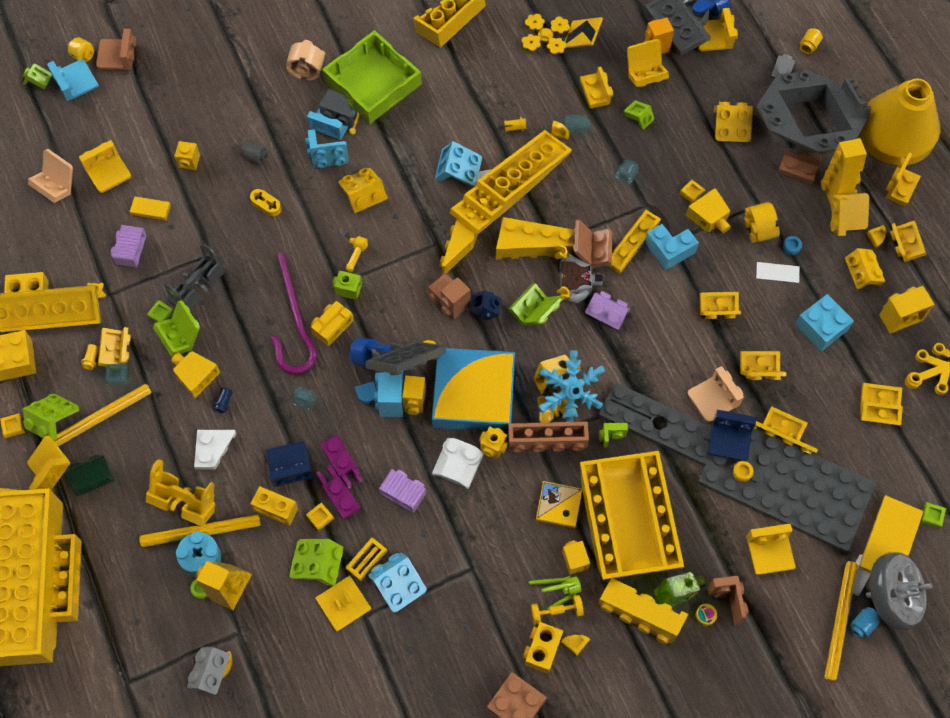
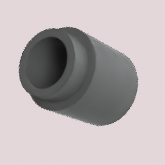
M251 142L244 143L241 147L240 155L248 161L261 165L268 159L266 147Z

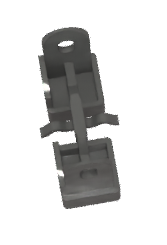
M202 244L200 246L204 257L192 269L193 274L191 276L188 273L182 274L183 277L188 278L185 283L181 281L175 288H172L167 283L164 284L168 294L166 298L173 307H176L177 301L182 300L191 310L200 300L198 292L192 288L197 285L207 293L208 289L202 283L211 288L225 273L216 254L207 245Z

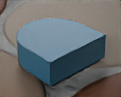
M373 381L355 387L360 402L364 404L374 402V391H376Z

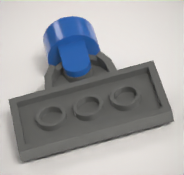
M654 0L644 6L645 11L652 20L668 17L674 29L671 44L681 56L710 40V35L703 26L708 22L709 16L718 17L721 15L723 8L731 9V0Z
M359 337L353 341L349 354L351 362L356 366L366 367V369L374 370L375 373L389 372L390 375H400L404 370H412L416 365H423L428 360L438 359L440 355L446 353V345L415 341L402 346L391 342L383 344L375 339Z

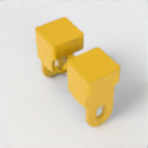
M158 459L150 472L146 503L168 511L170 508L174 512L177 504L183 501L186 504L182 507L181 518L203 527L215 512L214 483L211 482L206 489L196 486L195 494L189 492L191 488L185 487L183 489L178 487L179 478L171 473L163 472V461Z

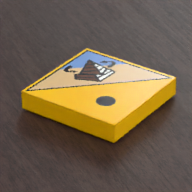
M543 481L536 521L575 528L582 489Z

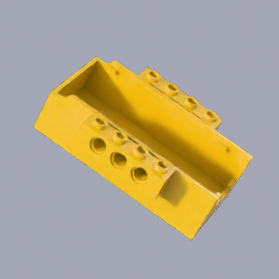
M50 489L0 492V666L52 663L53 651L56 648L57 623L78 621L82 541L76 534L62 535L63 503Z

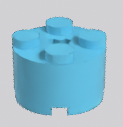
M196 531L186 536L179 543L176 550L180 566L193 578H197L196 575L202 565L204 566L206 561L221 563L220 548L215 540L205 533Z

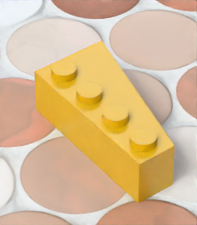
M206 561L205 565L199 568L196 575L197 582L210 600L232 611L252 576L251 573L234 565Z

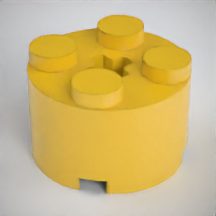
M765 202L745 208L746 217L744 218L746 228L751 230L749 235L752 243L779 237L780 229L779 226L776 227L778 218L772 203Z

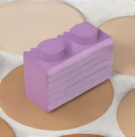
M121 225L120 231L116 232L115 247L111 248V257L116 265L137 268L147 236L144 228Z
M391 469L379 487V493L414 513L426 495L424 484L418 480L412 481L408 479V476L401 470L394 471Z

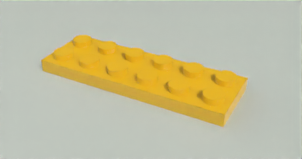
M96 285L0 293V332L101 323Z

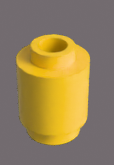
M808 29L802 38L800 50L804 54L809 55L815 52L823 39V35L818 29Z

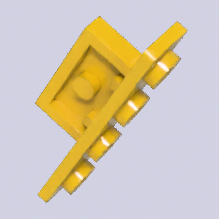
M772 406L763 423L756 421L754 429H757V426L765 429V434L773 438L775 435L783 438L782 442L788 445L798 444L801 446L800 450L810 455L812 451L818 452L817 448L800 441L808 424L807 422Z

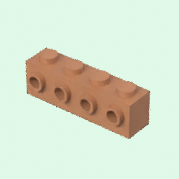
M588 422L512 423L508 425L509 450L517 453L524 452L525 450L542 452L545 449H553V451L557 452L564 449L582 451L588 447Z

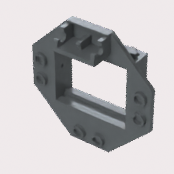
M810 71L777 75L757 105L770 133L783 138L792 155L812 152L816 154L835 152L839 142L857 139L871 114V107L866 106L868 105L866 100H862L856 90L858 85L853 83V78L844 79L843 84L840 85ZM821 100L839 132L803 137L786 104Z

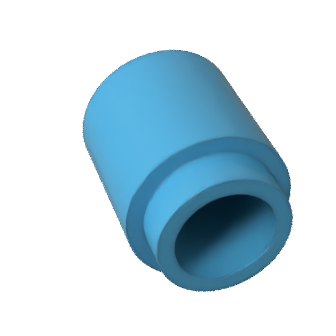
M870 607L863 609L850 624L851 632L860 639L862 637L868 638L880 623L881 617L878 612Z

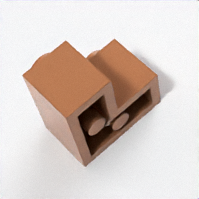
M445 273L428 287L429 299L434 304L437 303L441 307L442 312L453 320L470 307V289L458 277L452 280Z

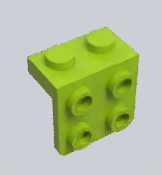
M533 283L508 310L522 326L542 325L547 321V316L559 308V303L563 299L561 296L547 297L537 284Z
M180 300L177 301L172 318L155 323L153 329L172 357L176 353L182 354L192 350L200 326L190 313L189 307Z
M50 394L46 398L33 402L31 405L23 408V424L25 429L42 438L49 435L54 441L57 439L56 422L78 412L79 406L57 394Z
M299 539L292 561L290 578L318 580L328 586H335L344 547L330 539Z

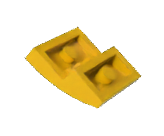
M862 383L861 421L901 426L903 406H901L902 388Z

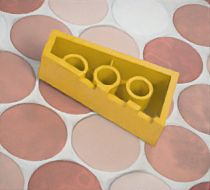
M443 0L439 6L434 9L429 8L422 16L419 17L417 15L413 18L415 31L441 48L486 6L485 0Z
M861 138L839 142L825 171V175L821 180V188L826 192L830 205L832 203V195L858 193L855 187L856 184H860V172L863 171L867 156Z
M503 217L496 247V260L505 257H511V259L529 256L530 258H537L538 256L555 257V254L559 252L556 248L560 245L565 246L567 252L572 255L575 240L574 229Z
M613 578L610 579L598 602L601 605V609L607 613L613 612L619 615V619L625 623L635 624L638 626V630L645 634H653L659 642L665 645L668 643L672 645L688 614L683 611L678 614L672 610V606L666 603L664 605L657 604L653 597L647 594L637 595L636 589Z

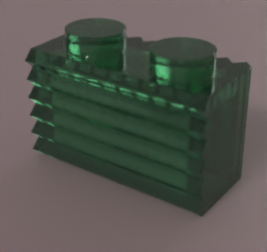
M94 455L89 458V461L82 464L75 463L70 466V469L65 471L72 491L76 496L83 495L115 481L108 460L104 455Z

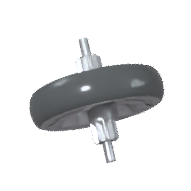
M889 552L881 555L873 564L870 574L871 592L866 593V597H872L879 616L887 625L898 630H908L916 627L922 621L927 606L926 589H932L933 586L931 583H924L919 568L910 557L900 552Z

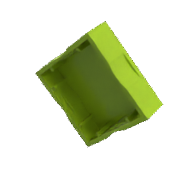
M375 30L356 43L351 50L340 55L322 69L324 82L335 92L345 95L348 105L356 112H359L360 116L369 124L422 85L421 71L405 57L397 53L391 44Z

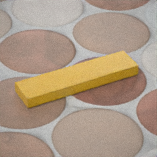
M645 210L612 252L611 265L606 266L620 274L644 244L647 232L657 227L661 219Z

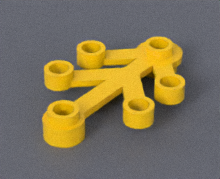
M936 343L933 346L932 353L934 355L950 358V350L945 349L942 343ZM919 350L915 355L916 360L920 363L925 362L936 367L921 373H909L905 378L906 386L910 389H917L922 384V381L941 374L939 383L935 387V392L938 395H944L948 391L947 382L950 375V361H943L930 356L926 350ZM919 354H923L925 358H921ZM939 386L943 387L944 391H941Z

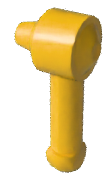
M361 236L350 238L349 243L353 244L354 251L346 265L348 272H353L361 251L364 252L368 247V239Z

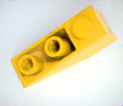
M458 219L455 225L451 226V239L446 241V254L440 260L439 266L442 267L443 275L448 273L474 248L477 234Z

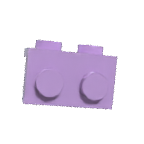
M604 291L594 293L585 313L619 330L627 313L630 311V308L627 307L628 304L619 299L617 302L610 299L611 295Z

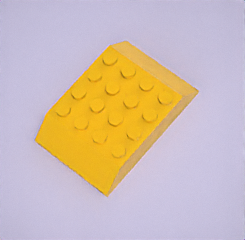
M659 451L580 462L584 502L596 564L602 580L684 568Z

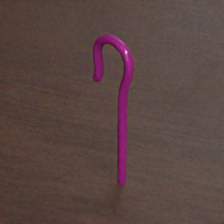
M280 253L277 255L295 326L302 341L309 350V359L299 367L289 366L283 359L280 340L273 335L270 341L275 347V357L278 366L286 373L302 374L315 364L317 349L304 329L285 255Z

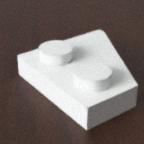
M197 430L194 468L196 470H215L220 463V458L228 450V445L232 438H235L236 431Z

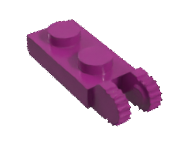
M338 435L320 444L337 475L342 478L348 489L352 487V483L347 478V474L352 472L356 481L359 483L363 481L357 466Z
M329 464L326 468L333 480L327 483L320 471L315 474L323 485V490L342 519L345 520L361 509L340 476H337Z

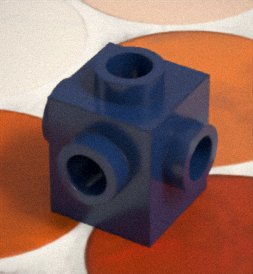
M486 290L472 295L471 313L483 320H491L494 317L500 316L501 298Z

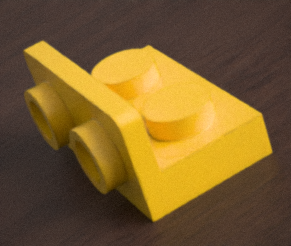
M598 67L597 73L580 77V83L590 109L609 105L611 97H613L612 87L608 86V77L606 72H603L602 67Z

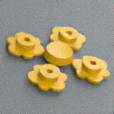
M540 14L529 15L528 19L525 20V25L529 26L530 30L536 29L540 31L538 36L529 34L528 37H523V48L535 51L536 48L541 46V41L544 43L549 42L547 48L550 49L551 54L563 53L567 43L562 41L561 38H553V32L562 34L564 31H568L570 29L568 20L556 17L555 20L551 21L552 26L550 30L543 28L545 20L541 18Z

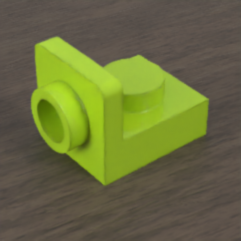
M33 63L31 69L27 67L22 75L25 78L22 84L26 85L30 81L45 90L52 74Z
M635 100L624 110L625 116L638 121L641 129H645L654 120L651 106Z
M604 423L602 430H599V442H603V448L608 447L609 437L612 439L626 437L628 424Z

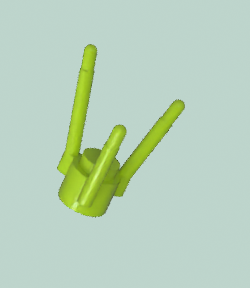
M577 576L528 582L530 585L561 583L541 590L542 592L562 589L564 595L568 594V596L549 607L562 605L568 600L573 599L576 593L581 592V585Z

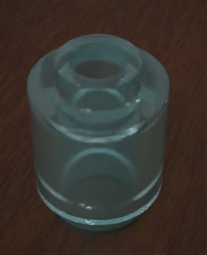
M571 113L566 115L564 126L571 132L586 133V129L590 130L591 119H588V115Z

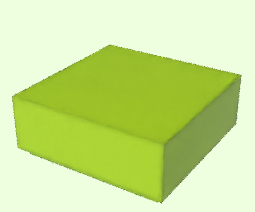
M158 300L147 313V316L155 322L168 320L173 315L174 310Z
M926 502L920 522L941 528L946 508Z

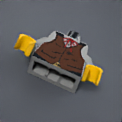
M560 245L556 248L559 252L555 254V258H562L560 262L561 288L556 292L561 294L560 296L563 300L579 303L591 295L592 285H602V274H591V265L568 253L565 246Z

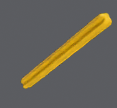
M143 384L57 433V439L54 442L57 446H60L151 394L149 386Z
M251 515L207 523L203 527L196 525L141 535L139 542L142 547L180 541L196 531L213 535L260 526L261 522L259 515Z
M848 561L845 564L824 677L830 681L837 679L858 565L852 561Z

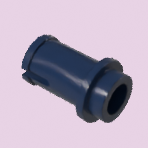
M221 388L217 401L213 403L216 412L223 414L228 410L227 405L233 394L231 389Z

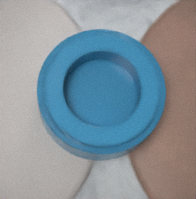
M789 236L784 240L782 247L785 253L796 255L802 248V242L796 236Z

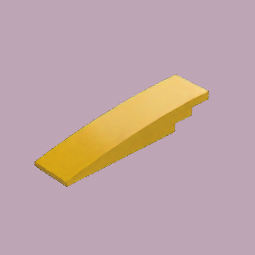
M544 130L477 180L476 186L464 194L463 200L451 208L450 214L478 235L545 178L572 152V149Z

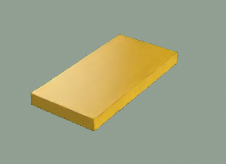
M885 495L858 568L871 573L875 561L881 555L889 552H900L909 556L924 511Z

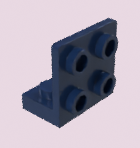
M717 409L713 418L708 454L747 462L751 435L756 425L757 417Z
M304 441L266 450L270 467V478L274 487L313 478Z

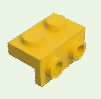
M915 220L900 226H896L895 223L891 224L893 230L890 231L893 241L897 240L898 246L895 249L898 257L902 256L904 262L927 255Z
M857 248L845 257L857 289H862L866 285H881L885 282L883 272L878 265L873 250Z
M739 292L700 293V315H705V319H717V315H724V319L736 318L737 314H741V311H739Z
M124 327L122 331L102 328L98 366L121 369L124 363L128 362L129 352L126 351V348L129 346L131 335L128 334L127 327Z

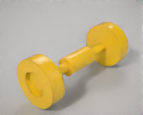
M580 595L573 596L574 605H558L543 611H539L537 603L531 604L534 625H538L541 622L540 615H556L565 613V610L575 609L577 617L583 616L584 611Z

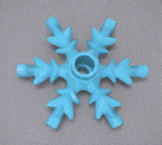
M570 350V361L566 360L569 370H565L569 374L568 379L563 380L562 373L558 376L555 368L552 373L543 368L540 371V375L548 379L546 384H554L553 388L560 386L561 392L559 394L553 392L554 396L545 397L547 402L538 406L541 413L545 412L548 408H551V411H553L557 403L560 406L562 399H566L568 403L564 406L566 411L562 418L567 417L566 422H574L573 417H578L574 409L578 408V406L574 402L581 398L582 405L584 402L586 403L588 409L593 405L600 410L603 403L595 399L598 394H589L590 390L584 392L583 386L585 384L591 386L590 382H597L599 379L596 377L605 372L604 367L601 365L594 371L593 367H590L587 374L583 373L582 379H577L576 374L580 372V369L577 370L581 360L577 361V350Z

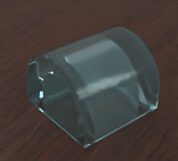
M625 159L616 172L615 177L631 185L639 172L638 164L633 160Z
M107 364L105 376L107 385L128 383L129 371L127 364Z
M298 386L293 393L294 404L312 410L317 399V393Z

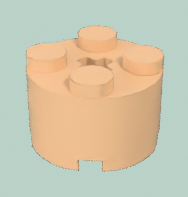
M309 40L294 43L289 51L286 69L296 78L301 79V76L307 77L309 81L315 80L321 72L325 52L314 46Z

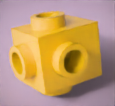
M489 426L487 432L483 431L479 438V442H481L480 450L485 455L496 459L499 458L501 453H505L509 444L507 442V435L500 428L494 429Z

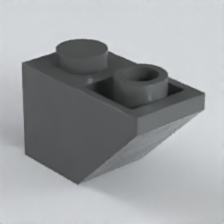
M328 89L319 105L320 113L325 117L339 120L343 126L353 127V114L345 95Z

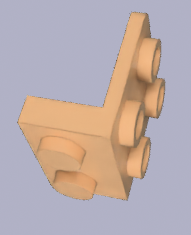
M46 149L43 151L42 172L29 178L28 185L56 203L71 195L73 167L51 150Z
M722 366L715 369L711 378L691 388L687 393L704 420L708 423L713 421L717 409L730 412L739 407L744 398L741 388L734 384L731 374L727 370L725 371Z

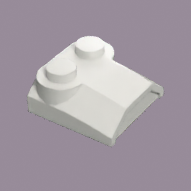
M447 438L432 475L469 489L484 453L471 444L455 438Z

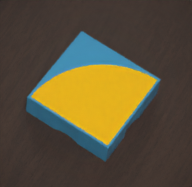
M446 348V353L440 355L437 359L432 415L433 428L487 431L490 426L494 429L500 428L508 433V425L511 424L515 352Z

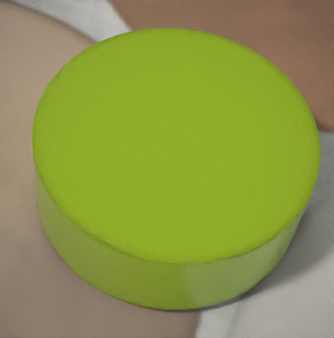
M195 579L190 587L191 593L197 599L207 598V594L197 582V579Z

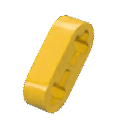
M261 189L251 192L250 199L254 207L270 217L278 216L281 213V205L276 198ZM269 205H270L271 207H274V206L276 205V209L272 208V209L270 210Z

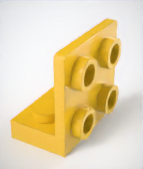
M910 152L906 158L902 157L885 189L888 191L885 198L904 207L908 204L921 177L905 169L912 156Z
M49 435L43 438L27 461L28 466L36 475L29 487L30 490H52L71 463Z
M791 523L751 529L746 538L756 575L794 570L796 568L788 538L792 533Z

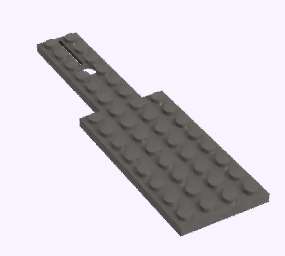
M616 382L598 415L599 418L610 423H627L629 432L704 466L705 468L697 484L782 524L791 523L793 529L844 553H847L876 484V482L813 453L810 455L800 450V447L796 445H788L776 436L773 438L758 428L752 431L747 460L754 469L753 476L747 482L737 481L732 471L735 464L740 462L739 460L708 454L711 426ZM656 417H662L667 421V427L658 430L654 428L652 421Z

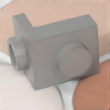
M786 54L778 56L771 76L776 77L777 75L791 73L795 60H792L793 57Z

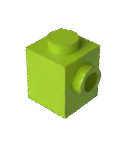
M339 270L338 276L334 277L332 283L335 294L357 300L362 287L361 275Z

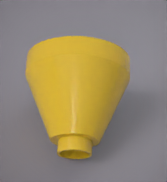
M922 79L905 81L873 97L866 106L871 107V114L858 137L861 138L864 148L873 157L888 164L898 165L902 157L906 158L910 152L912 156L907 165L920 162L931 153L939 139L940 122L934 94L929 83Z

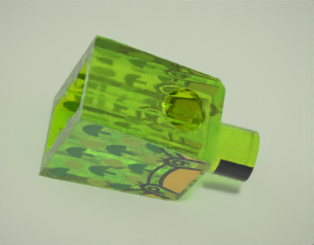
M690 571L664 579L653 592L659 604L664 605L666 603L674 606L693 598L700 591V588L706 586V582L702 575L694 577V574Z

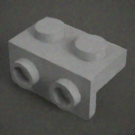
M201 647L195 657L194 669L189 674L187 688L216 695L230 654L214 647Z

